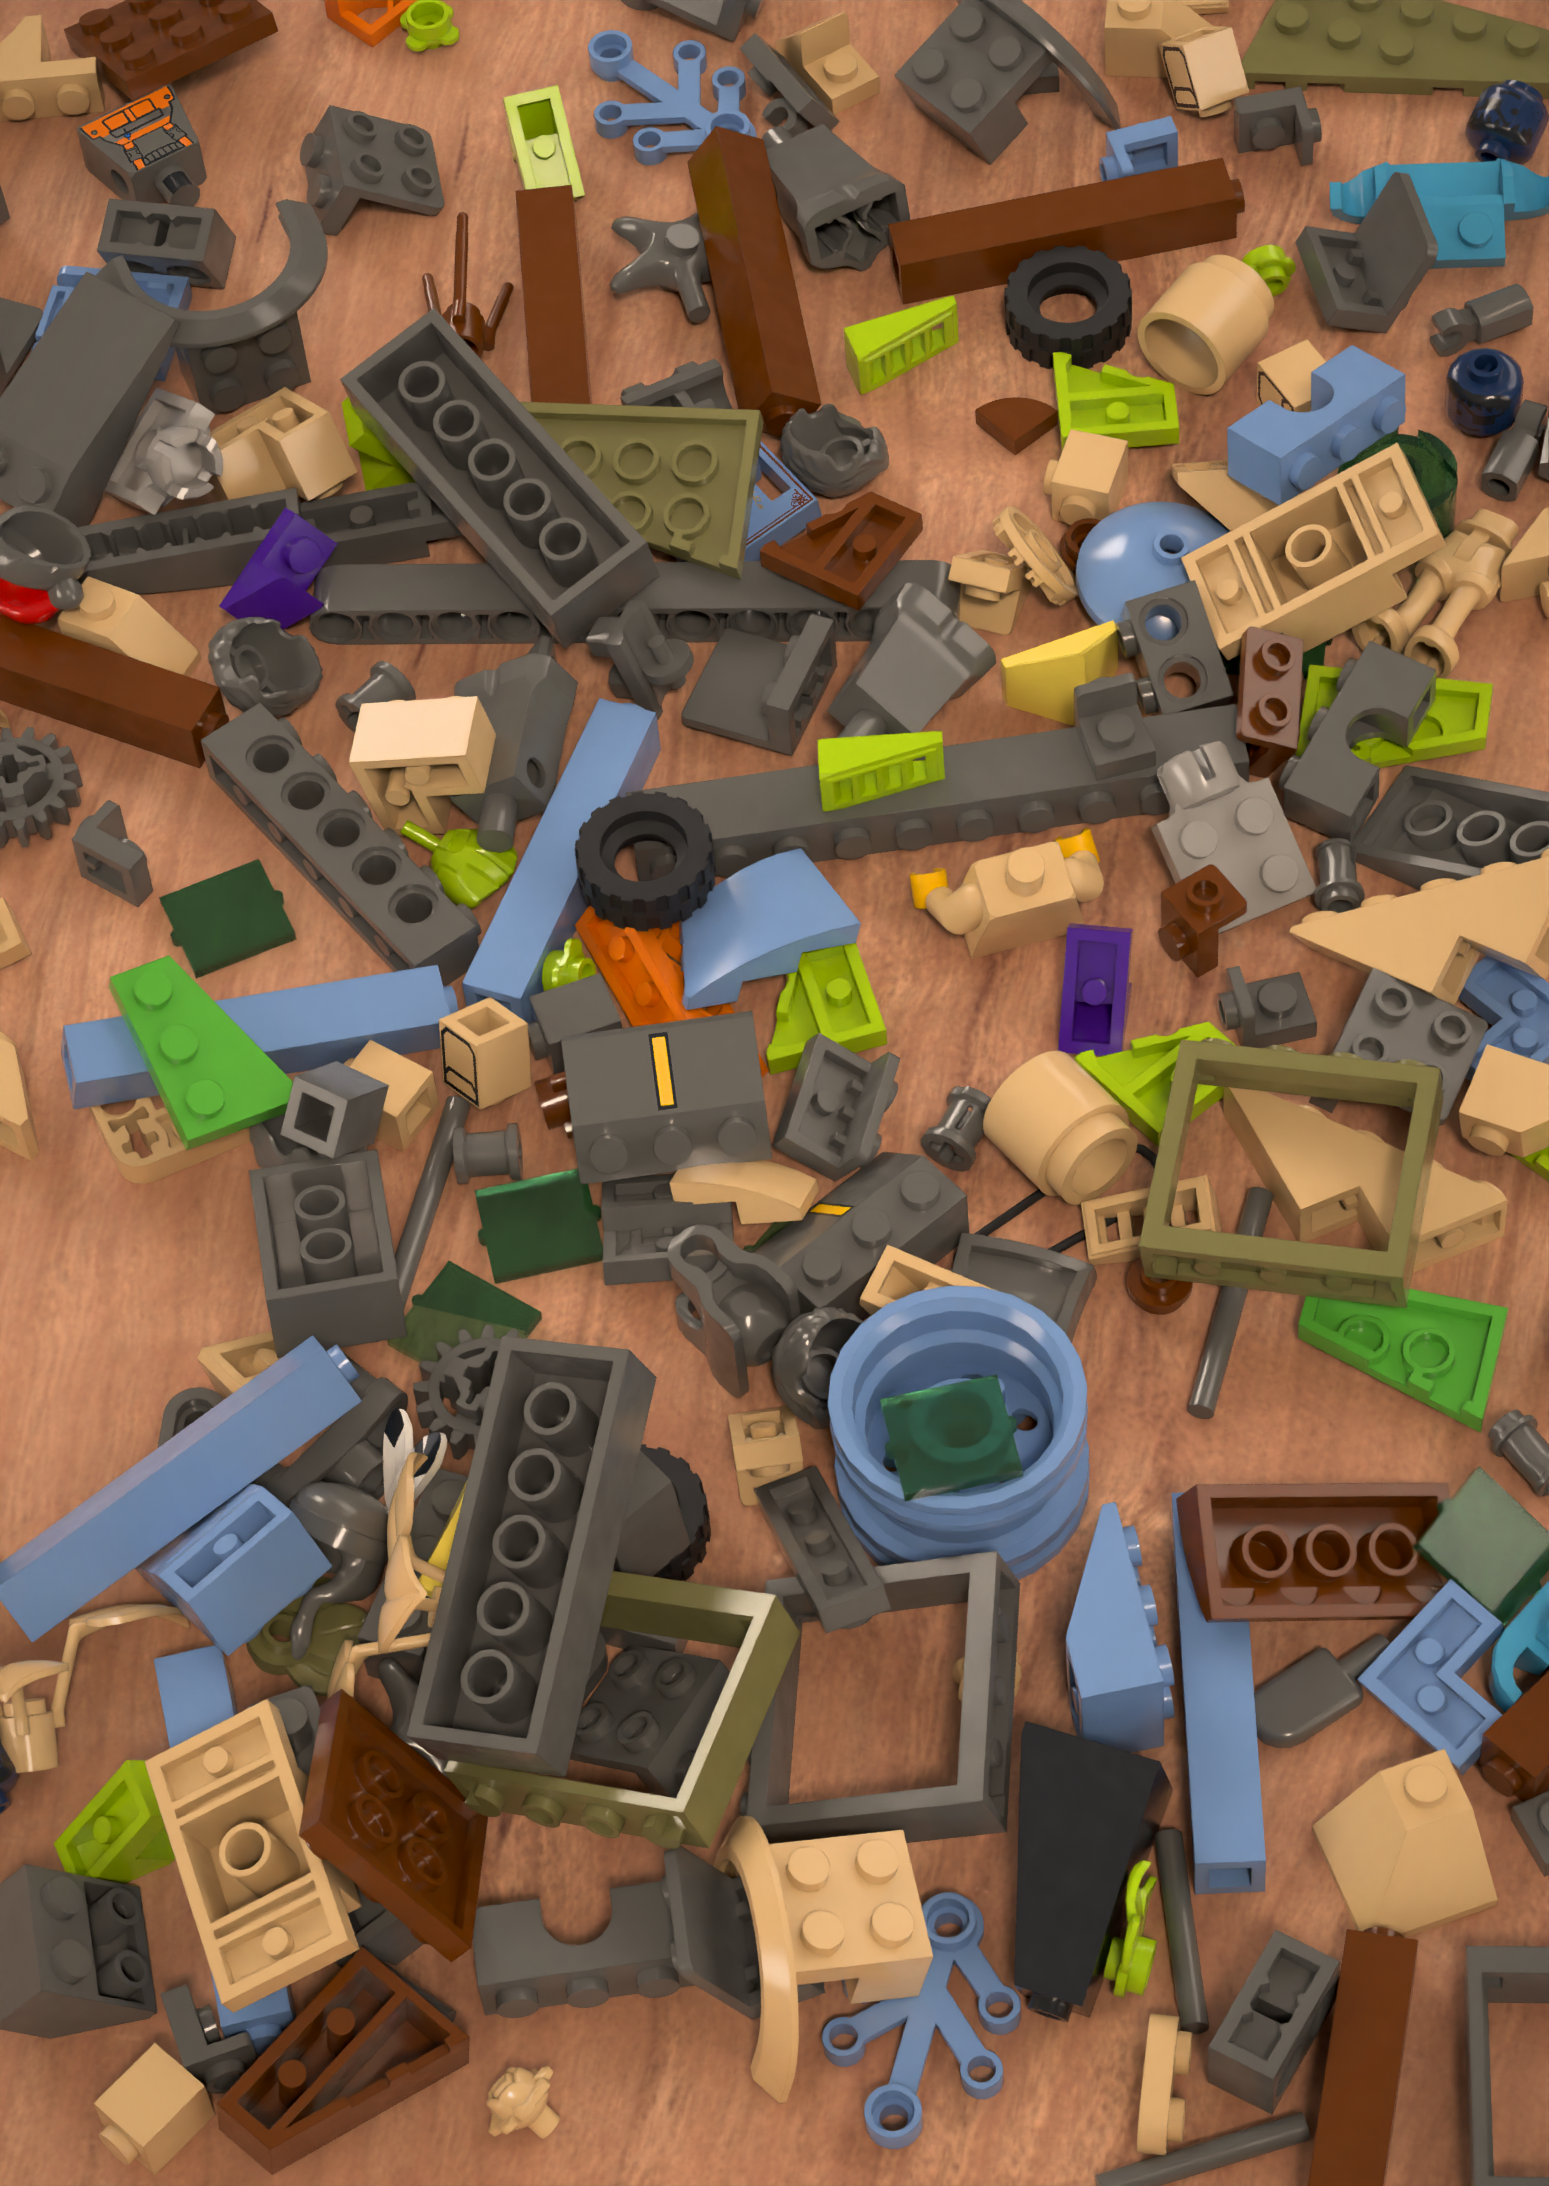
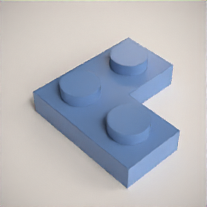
M1485 956L1473 967L1458 997L1492 1025L1485 1032L1467 1072L1466 1078L1472 1081L1487 1044L1549 1064V983L1542 978L1492 957Z
M1450 1579L1357 1680L1362 1688L1435 1752L1445 1749L1454 1769L1463 1776L1480 1757L1482 1734L1502 1714L1461 1678L1501 1636L1505 1628L1501 1621Z

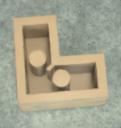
M286 387L210 431L209 436L217 441L223 457L221 477L212 474L208 483L214 486L210 492L215 502L280 491L286 488H296L298 495L307 501L323 499L336 493L343 486V480L358 472L329 411Z
M451 696L442 699L392 700L389 702L361 704L349 764L384 829L389 827L398 836H404L400 831L406 821L409 820L431 834H445L452 803L450 795L485 792L496 733L478 696Z

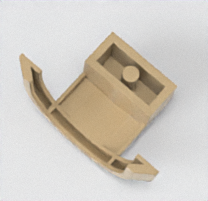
M739 1816L734 1821L717 1852L713 1867L726 1875L730 1872L732 1879L738 1876L741 1877L748 1898L756 1937L760 1972L761 2017L758 2043L750 2066L753 2080L779 2103L787 2102L797 2066L799 2043L797 1985L845 1980L850 2004L914 1997L920 1994L933 1959V1953L903 1830L769 1844L763 1829L752 1816Z

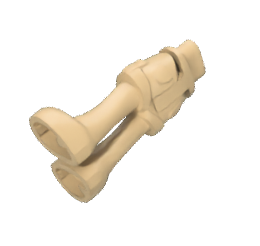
M1479 509L1472 519L1461 520L1454 528V531L1444 538L1447 546L1417 561L1415 566L1417 581L1409 592L1407 599L1403 601L1398 609L1394 610L1390 607L1352 627L1353 635L1360 648L1364 651L1369 641L1375 642L1436 669V678L1445 679L1458 664L1459 650L1453 639L1472 610L1485 608L1494 599L1498 589L1501 587L1500 576L1502 566L1513 550L1511 543L1519 533L1517 524L1511 519L1487 509ZM1446 600L1432 625H1424L1417 629L1438 601Z

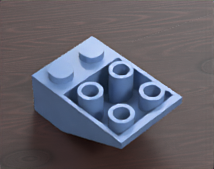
M249 1484L147 1558L135 1569L174 1607H177L191 1623L229 1656L242 1644L255 1638L263 1626L294 1599L306 1594L312 1588L315 1581L326 1573L332 1565L289 1508L263 1486Z
M1116 1502L1102 1504L1066 1634L1068 1704L1077 1737L1132 1753L1164 1746V1719L1174 1718V1706L1169 1687L1174 1685V1674L1166 1644L1157 1645L1153 1626L1158 1625V1616L1150 1584L1141 1586L1137 1566H1142V1556L1134 1525L1122 1527Z

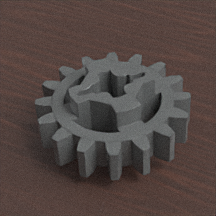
M27 727L21 738H13L9 728L2 729L0 740V848L2 849L7 844L9 837H17L22 848L28 847L30 835L36 832L46 840L50 839L52 834L49 825L53 822L68 825L71 820L67 807H79L81 804L78 788L82 787L83 784L78 765L74 762L70 747L59 748L56 735L52 733L38 741L33 727Z
M485 1325L481 1338L473 1340L465 1329L459 1330V1345L454 1348L439 1341L435 1345L438 1362L422 1360L419 1365L422 1381L413 1383V1392L416 1404L418 1405L416 1411L421 1429L428 1428L430 1434L433 1432L444 1433L447 1442L450 1441L453 1458L457 1460L466 1455L469 1449L475 1450L483 1417L479 1403L488 1396L501 1339L495 1338L492 1325ZM513 1328L505 1335L520 1338L519 1331ZM444 1397L450 1400L451 1408L457 1410L455 1417L443 1405Z

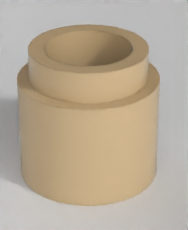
M1212 255L1205 259L1204 262L1188 266L1140 320L1137 329L1140 347L1154 369L1170 383L1194 394L1209 395L1216 393L1266 337L1269 329V319L1274 311L1273 296L1265 281L1250 266L1228 255Z
M1056 1050L1042 1053L1017 1068L995 1092L988 1104L983 1119L985 1135L1044 1194L1061 1196L1067 1203L1072 1205H1079L1081 1202L1093 1200L1112 1187L1131 1164L1138 1145L1136 1133L1128 1126L1129 1117L1126 1110L1069 1054L1063 1051Z

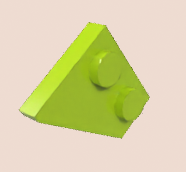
M1063 352L1053 353V371L1062 451L1071 429L1127 440L1128 448L1179 444V420L1173 383L1148 376L1136 377L1128 373L1127 370L1106 364L1100 373L1072 365L1071 354Z
M856 943L802 952L797 972L786 974V986L780 993L776 1010V1028L772 1044H768L766 1052L770 1075L798 1068L806 1041L818 1033L853 1053L888 1044L886 1027Z
M1210 1022L1180 1028L1177 1032L1168 1036L1155 1034L1131 1040L1130 1050L1097 1058L1093 1050L1081 1052L1074 1059L1126 1110L1129 1121L1159 1147L1181 1040L1201 1042L1207 1038H1218L1231 1042L1233 1045L1235 1044ZM1204 1084L1197 1085L1190 1122L1224 1097V1087Z

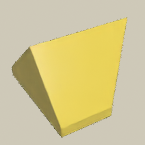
M1109 621L1001 659L1002 697L1006 705L1075 726L1074 688L1090 683L1100 677H1114L1119 667L1118 637L1114 621Z

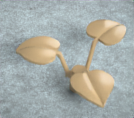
M409 1453L390 1504L387 1522L389 1563L384 1584L386 1601L381 1608L379 1617L378 1642L353 1646V1641L344 1640L331 1673L327 1699L340 1689H343L353 1698L355 1676L367 1657L428 1647L431 1633L396 1638L414 1610L427 1611L428 1627H433L442 1587L434 1586L431 1599L425 1598L428 1593L417 1579L414 1570L442 1584L446 1572L416 1556L410 1535L414 1513V1475L428 1459L425 1454Z
M123 1604L84 1613L68 1619L70 1627L61 1662L26 1660L0 1666V1700L4 1702V1712L0 1704V1740L15 1766L16 1773L40 1771L59 1766L55 1728L66 1726L64 1707L80 1640L107 1626L148 1617L163 1618L189 1629V1620L177 1607L161 1604ZM59 1673L51 1710L46 1711L45 1698L24 1699V1686L33 1681Z

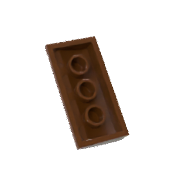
M1448 1483L1196 1484L1176 1498L1188 1570L1198 1603L1207 1623L1414 1619L1450 1579L1462 1588Z

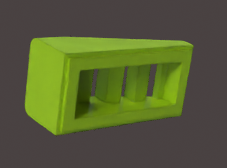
M953 295L844 328L846 367L859 394H865L881 387L959 342L957 302ZM942 322V328L932 331V327Z
M942 731L817 740L822 811H834L945 779ZM924 756H925V759H926V760L913 761L914 759H917V758H920V757H924Z

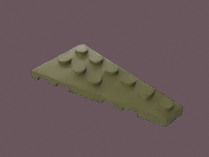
M1275 0L1241 61L1249 89H1255V81L1286 82L1285 89L1301 86L1302 91H1307L1308 83L1338 84L1344 92L1409 95H1432L1433 87L1464 88L1463 96L1480 97L1483 90L1493 84H1502L1505 80H1517L1535 88L1542 95L1543 99H1549L1548 29L1442 0Z
M520 402L644 538L650 548L741 580L764 422L760 410Z

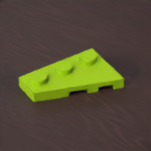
M1309 665L1296 756L1301 757L1310 743L1307 735L1317 711L1322 706L1330 709L1339 693L1336 692V684L1343 668ZM1436 678L1435 701L1407 748L1388 739L1369 738L1357 743L1351 751L1358 758L1383 768L1484 750L1486 748L1493 684Z

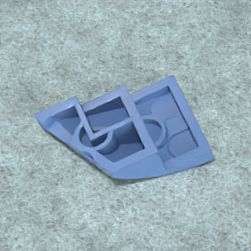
M801 848L762 859L720 882L713 888V891H709L707 894L708 901L701 909L698 907L692 912V917L684 922L680 920L679 937L680 943L683 945L680 960L681 971H684L685 986L682 1004L686 1010L736 1002L738 1001L743 981L797 972L802 952L856 943L861 923Z

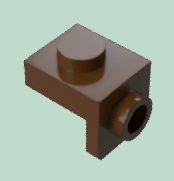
M1215 865L1205 866L1161 892V928L1158 930V935L1163 948L1173 960L1180 961L1182 959L1197 978L1218 966V930L1247 912V901Z

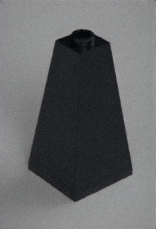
M1025 1721L1021 1734L1014 1986L1023 1997L1030 1999L1028 2010L1050 2019L1069 2022L1071 2012L1089 2018L1091 2016L1104 1981V1970L1113 1937H1120L1127 1918L1125 1897L1129 1873L1138 1862L1142 1860L1148 1861L1155 1841L1154 1836L1159 1831L1173 1788L1160 1761Z

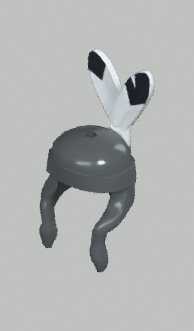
M396 1408L391 1412L384 1431L383 1478L386 1506L361 1489L329 1482L308 1484L299 1490L295 1499L290 1501L288 1508L295 1514L332 1565L326 1573L335 1574L325 1584L314 1587L306 1593L298 1613L292 1621L290 1628L291 1656L295 1660L300 1661L307 1652L311 1641L314 1617L322 1603L361 1601L377 1590L385 1565L388 1563L387 1522L389 1508L397 1488L400 1473L409 1453H422L428 1457L414 1475V1501L435 1476L443 1462L447 1448L446 1435L433 1432L424 1436L413 1449V1427L404 1409Z

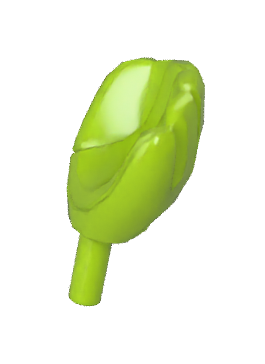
M407 820L400 833L433 852L429 861V867L440 880L445 895L454 904L463 903L470 910L476 908L513 875L517 861V852L513 846L505 852L487 851L477 843L478 829L448 830L441 840Z

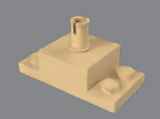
M1395 443L1181 557L1190 581H1196L1218 648L1229 661L1241 654L1242 634L1250 626L1304 639V653L1407 599V595L1396 572L1447 545L1405 453L1399 444Z
M266 1699L145 1761L222 2005L234 2013L359 1950L348 1913L362 1907L354 1882L331 1862L322 1860L314 1855L305 1841L299 1837L309 1776L298 1768L280 1711L274 1704Z

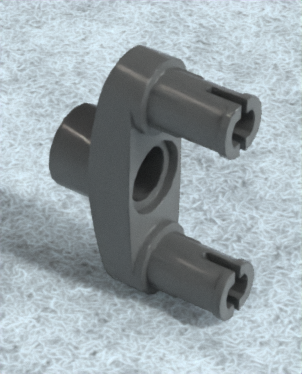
M345 1354L360 1375L350 1385L362 1402L340 1417L291 1466L284 1468L277 1463L250 1484L263 1486L287 1508L291 1499H295L300 1489L308 1484L319 1482L349 1485L361 1489L379 1500L384 1495V1431L388 1418L394 1409L398 1408L407 1411V1394L389 1379L383 1377L375 1378Z

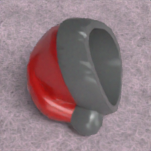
M28 505L9 509L0 515V613L6 618L15 622L33 625L49 621L60 609L71 610L80 605L84 593L78 579L89 564L91 550L89 549L90 545L87 543V539L67 518L61 517L46 508Z

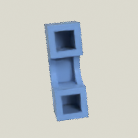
M1351 345L1311 372V412L1290 411L1268 400L1227 428L1228 476L1277 505H1281L1294 498L1304 490L1311 488L1317 481L1345 462L1351 461L1357 454L1385 435L1395 431L1405 422L1406 374Z

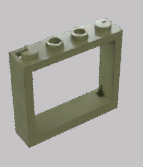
M1207 1038L1201 1042L1181 1040L1139 1242L1145 1277L1407 1308L1444 1101L1440 1068L1428 1067L1422 1062L1411 1059L1397 1060L1394 1063L1364 1060L1358 1055L1348 1052H1335L1327 1056L1300 1053L1291 1047L1283 1045H1271L1263 1049L1236 1046L1231 1042L1218 1038ZM1204 1084L1413 1108L1387 1252L1169 1226L1197 1085Z
M612 1571L600 1624L601 1627L740 1648L677 1797L671 1798L506 1768L448 1761L444 1772L465 1798L464 1804L473 1811L485 1816L498 1817L501 1812L526 1816L531 1821L545 1827L555 1828L560 1823L584 1826L591 1832L607 1838H617L620 1836V1833L645 1837L652 1843L668 1849L679 1848L681 1844L709 1849L795 1647L800 1631L776 1595Z

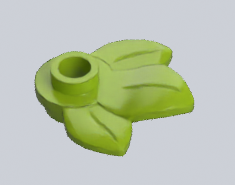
M1145 1860L1135 1864L1129 1873L1125 1897L1128 1920L1125 1939L1113 1937L1103 1978L1116 1981L1114 1996L1125 1998L1127 1992L1144 1996L1157 1947V1940L1143 1937L1150 1899L1158 1880L1157 1877L1150 1876L1145 1880L1140 1889V1881L1152 1863Z

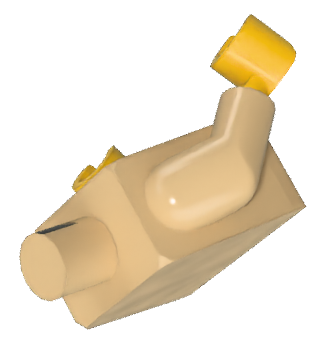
M1084 828L1082 833L1068 838L1059 836L1055 838V842L1019 848L1013 852L979 860L970 866L961 887L954 892L948 887L946 868H934V872L925 874L909 873L914 908H927L947 931L953 934H963L971 959L1067 935V927L1070 923L1085 924L1078 901H1093L1103 891L1104 881L1098 864L1100 858L1091 829Z

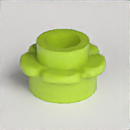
M1277 245L1257 247L1248 252L1242 259V262L1250 266L1261 276L1273 297L1286 290L1291 281L1290 275L1296 271L1295 262L1291 258L1286 257L1283 248Z

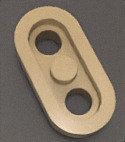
M1150 2014L1139 2109L1137 2153L1166 2155L1169 2141L1181 2143L1183 2141L1186 2098H1176L1173 2095L1175 2076H1189L1193 2032L1179 2031L1180 2016Z

